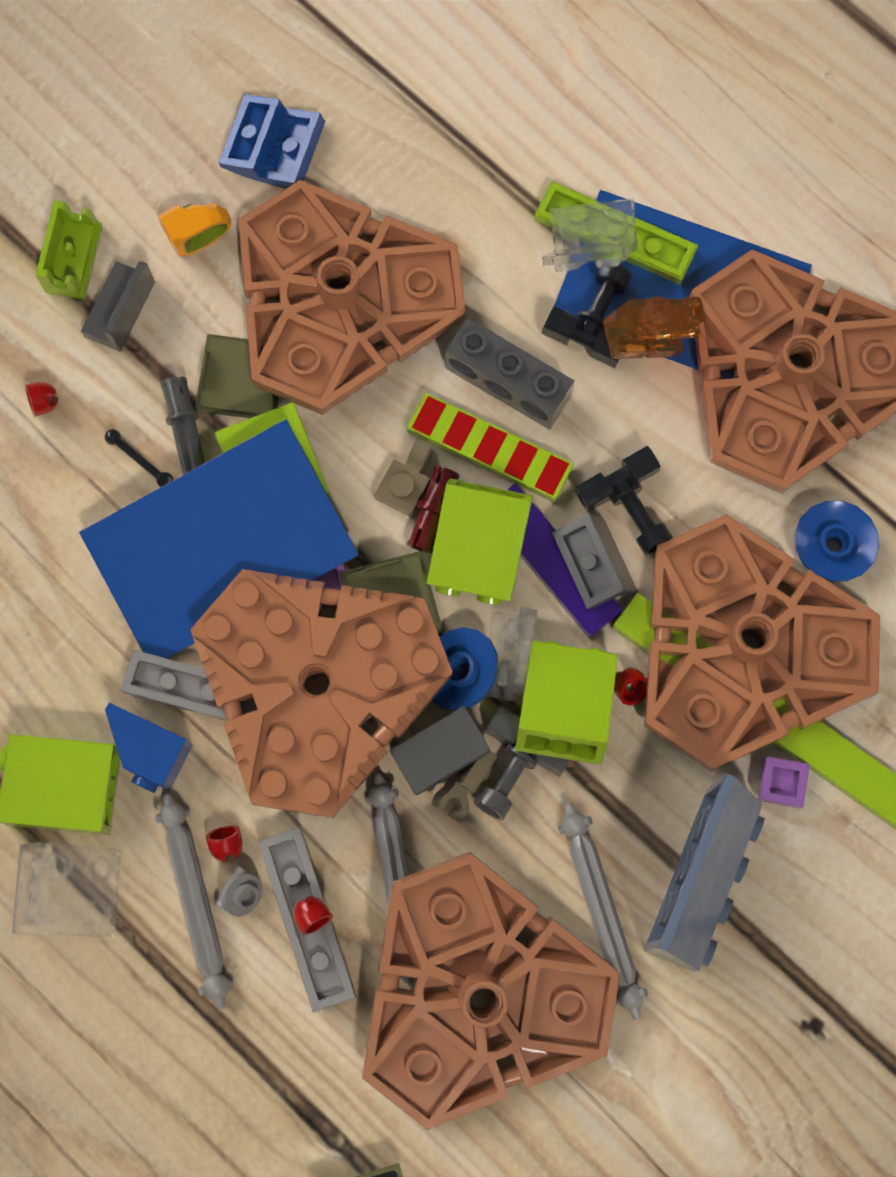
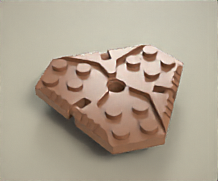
M302 180L292 184L238 219L244 292L246 298L250 299V305H245L251 380L253 386L323 415L349 398L354 392L356 393L361 390L366 384L368 385L373 382L375 378L388 372L387 366L394 361L403 362L410 355L415 354L422 347L433 342L434 339L441 337L465 321L466 312L458 245L387 215H385L382 222L371 218L370 208ZM365 233L374 236L372 243L362 240ZM335 283H344L348 285L342 289H333L330 287ZM280 298L279 303H266V299ZM381 340L386 347L377 352L372 345Z
M750 250L694 288L689 296L696 352L698 355L699 371L704 372L705 381L701 385L705 410L710 462L782 494L845 450L849 445L848 441L852 438L859 440L896 414V311L841 287L837 294L822 289L825 280L755 250ZM817 304L829 309L827 315L824 316L812 311L814 305ZM789 357L803 359L808 367L800 368L795 366ZM732 370L733 378L721 379L720 371ZM834 415L842 424L838 429L830 421V418Z
M727 514L657 545L654 552L650 629L655 630L654 642H650L648 651V682L644 727L710 772L789 735L788 731L795 727H799L800 730L805 729L812 724L865 701L879 692L880 615L811 570L806 575L802 574L792 567L795 561L794 558ZM781 580L796 589L791 597L777 589ZM663 611H665L674 618L663 617ZM748 631L758 635L761 639L762 647L751 648L746 645L741 636L742 632ZM671 632H686L685 644L671 643ZM696 634L713 646L698 649ZM661 655L680 656V658L671 667L661 660ZM784 698L790 711L779 716L773 702Z
M242 569L190 629L219 710H224L227 719L224 727L253 806L334 819L388 754V751L385 749L387 744L394 736L398 739L403 736L453 675L425 598L385 593L377 590L372 591L342 585L341 589L338 590L326 588L325 582ZM323 604L337 606L335 619L321 617ZM315 675H324L329 679L328 689L320 695H312L306 691L307 681ZM254 698L258 710L243 714L240 703ZM370 716L381 724L372 736L361 729Z
M470 851L392 882L378 967L379 973H382L381 986L375 987L361 1073L363 1080L427 1130L509 1097L507 1088L523 1082L526 1089H529L606 1057L620 973L612 965L551 916L546 919L537 912L539 908L535 903ZM525 925L534 932L526 944L517 938V935ZM400 976L414 977L413 990L398 988ZM486 988L493 991V999L487 1006L477 1008L470 1005V998L477 990ZM512 1054L516 1065L500 1071L496 1060Z

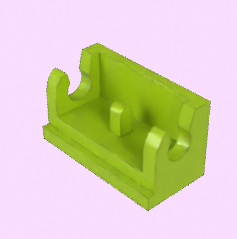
M57 200L53 202L35 274L45 293L84 300L86 298L103 228L102 223L97 222L93 212L87 207H83L82 213L77 214L70 210L66 202Z

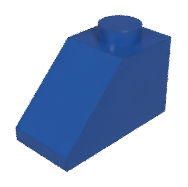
M108 703L105 712L122 766L125 770L134 774L131 783L152 793H155L158 786L170 792L193 745L187 739L112 703Z

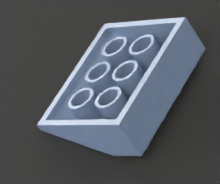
M726 773L706 789L644 948V951L693 972L699 971L701 965L708 967L713 958L717 941L711 938L717 923L724 925L733 905V900L727 898L733 881L741 882L749 863V859L743 856L749 840L756 842L765 818L759 816L763 804L735 776Z

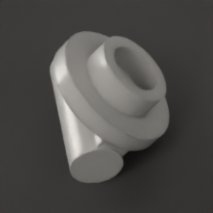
M238 866L225 884L215 905L233 916L247 915L260 901L262 886L259 879Z

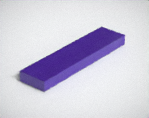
M517 483L507 489L525 494ZM532 502L520 557L590 639L623 612V609L614 599L592 610L586 609L552 534L556 530Z

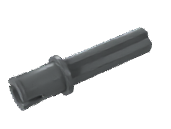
M181 376L179 382L177 377H172L162 381L160 384L169 415L165 420L167 425L172 426L179 461L184 475L204 464L205 460L195 421L199 418L197 411L193 410L187 378Z

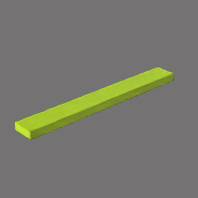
M637 592L612 629L648 654L649 644L651 641L654 642L655 630L650 629L652 602ZM663 611V617L674 618L665 611ZM671 632V643L685 644L686 632ZM696 634L698 649L713 646ZM661 655V660L671 667L680 658V656ZM784 698L773 702L779 716L790 711ZM821 721L802 730L799 727H795L788 731L789 735L774 742L776 746L800 763L810 764V770L896 830V774Z

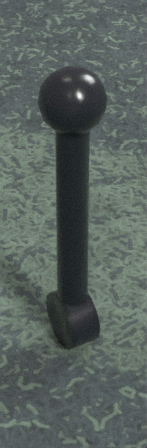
M116 429L106 431L105 441L110 445L118 446L155 477L159 487L174 480L171 474L167 472L161 473L124 442L119 431Z

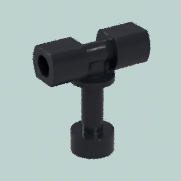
M603 262L595 277V281L600 287L589 310L579 311L577 316L553 306L541 334L566 346L570 340L592 350L589 355L590 357L615 368L628 341L606 331L608 324L603 319V316L614 293H624L631 279V274L618 264Z
M647 445L623 459L622 467L605 477L600 472L575 487V493L587 513L609 500L612 501L614 506L623 503L641 532L636 542L644 555L654 552L657 545L673 538L665 523L658 525L654 523L637 495L643 489L640 483L658 473L661 467L656 456Z

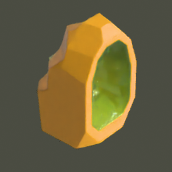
M189 203L183 207L176 205L157 216L163 231L179 257L193 255L210 246L229 231L232 223L226 208L215 203L202 206Z

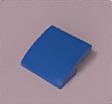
M245 94L218 164L221 168L273 186L288 188L299 180L304 181L326 121L321 113L285 108L280 99Z

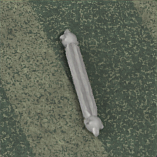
M382 774L375 775L374 786L370 790L369 795L365 797L367 804H372L377 808L374 816V826L389 904L392 882L409 874L399 817L391 806L395 797H398L399 792L396 788L393 789L386 784ZM400 976L409 985L410 989L413 990L414 977Z
M171 794L164 795V804L160 814L155 815L156 823H162L168 828L165 841L197 968L206 978L203 986L198 987V993L200 996L205 995L208 999L212 1000L218 1010L224 1009L226 995L229 992V988L234 987L233 979H227L221 974L223 958L192 836L183 825L185 818L190 816L189 808L184 809L180 804L176 803Z
M572 803L565 805V818L562 825L558 827L561 835L566 834L572 838L570 853L604 959L620 973L619 990L615 1005H620L628 1010L635 1020L641 1018V1004L644 997L648 996V991L646 988L641 989L638 985L634 984L636 973L634 963L595 843L586 834L588 825L593 823L592 818L578 813Z

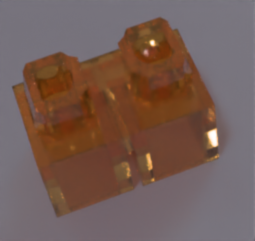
M665 297L630 299L603 320L611 358L677 357L685 351L682 339L702 337L699 324L706 319L700 297H686L685 299H666Z

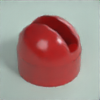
M34 382L25 385L27 399L34 417L47 414L55 409L58 404V397L54 396L56 394L55 387L47 382Z
M628 667L622 672L616 673L614 693L623 704L629 706L636 705L646 698L648 679L641 671ZM630 684L632 689L627 691L626 686Z
M238 826L219 827L206 835L208 849L212 857L218 861L226 862L225 856L231 854L234 859H237L242 852L243 839Z
M314 896L307 897L305 901H298L293 912L295 924L303 936L316 932L333 918L328 906L320 898Z

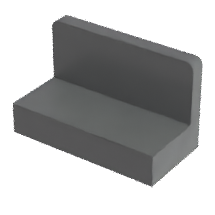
M139 261L136 268H132L120 262H115L81 330L85 338L116 351H122L155 284L148 264Z
M587 514L552 532L586 609L592 610L620 595L631 596L638 592L603 517Z
M463 706L389 751L413 793L420 795L490 752V748L466 707Z

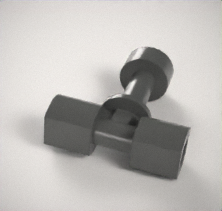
M501 706L490 722L486 733L507 745L504 752L510 759L492 788L483 786L474 800V804L480 810L498 820H504L513 804L507 796L524 768L534 769L539 764L560 777L570 761L515 751L520 717Z

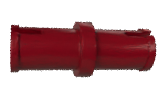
M434 466L423 500L418 501L416 509L419 513L410 539L406 544L421 552L424 549V552L428 554L433 552L446 483L450 478L458 480L460 476L457 472L445 467L441 471L442 467Z

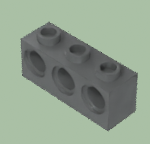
M469 318L466 319L445 351L447 370L551 430L572 397L575 380Z

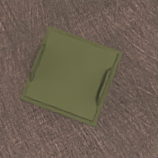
M207 334L194 411L252 418L278 408V396L257 388L252 384L248 339Z
M421 551L340 572L342 583L345 586L425 598L437 632H444L431 585L426 584L428 575Z

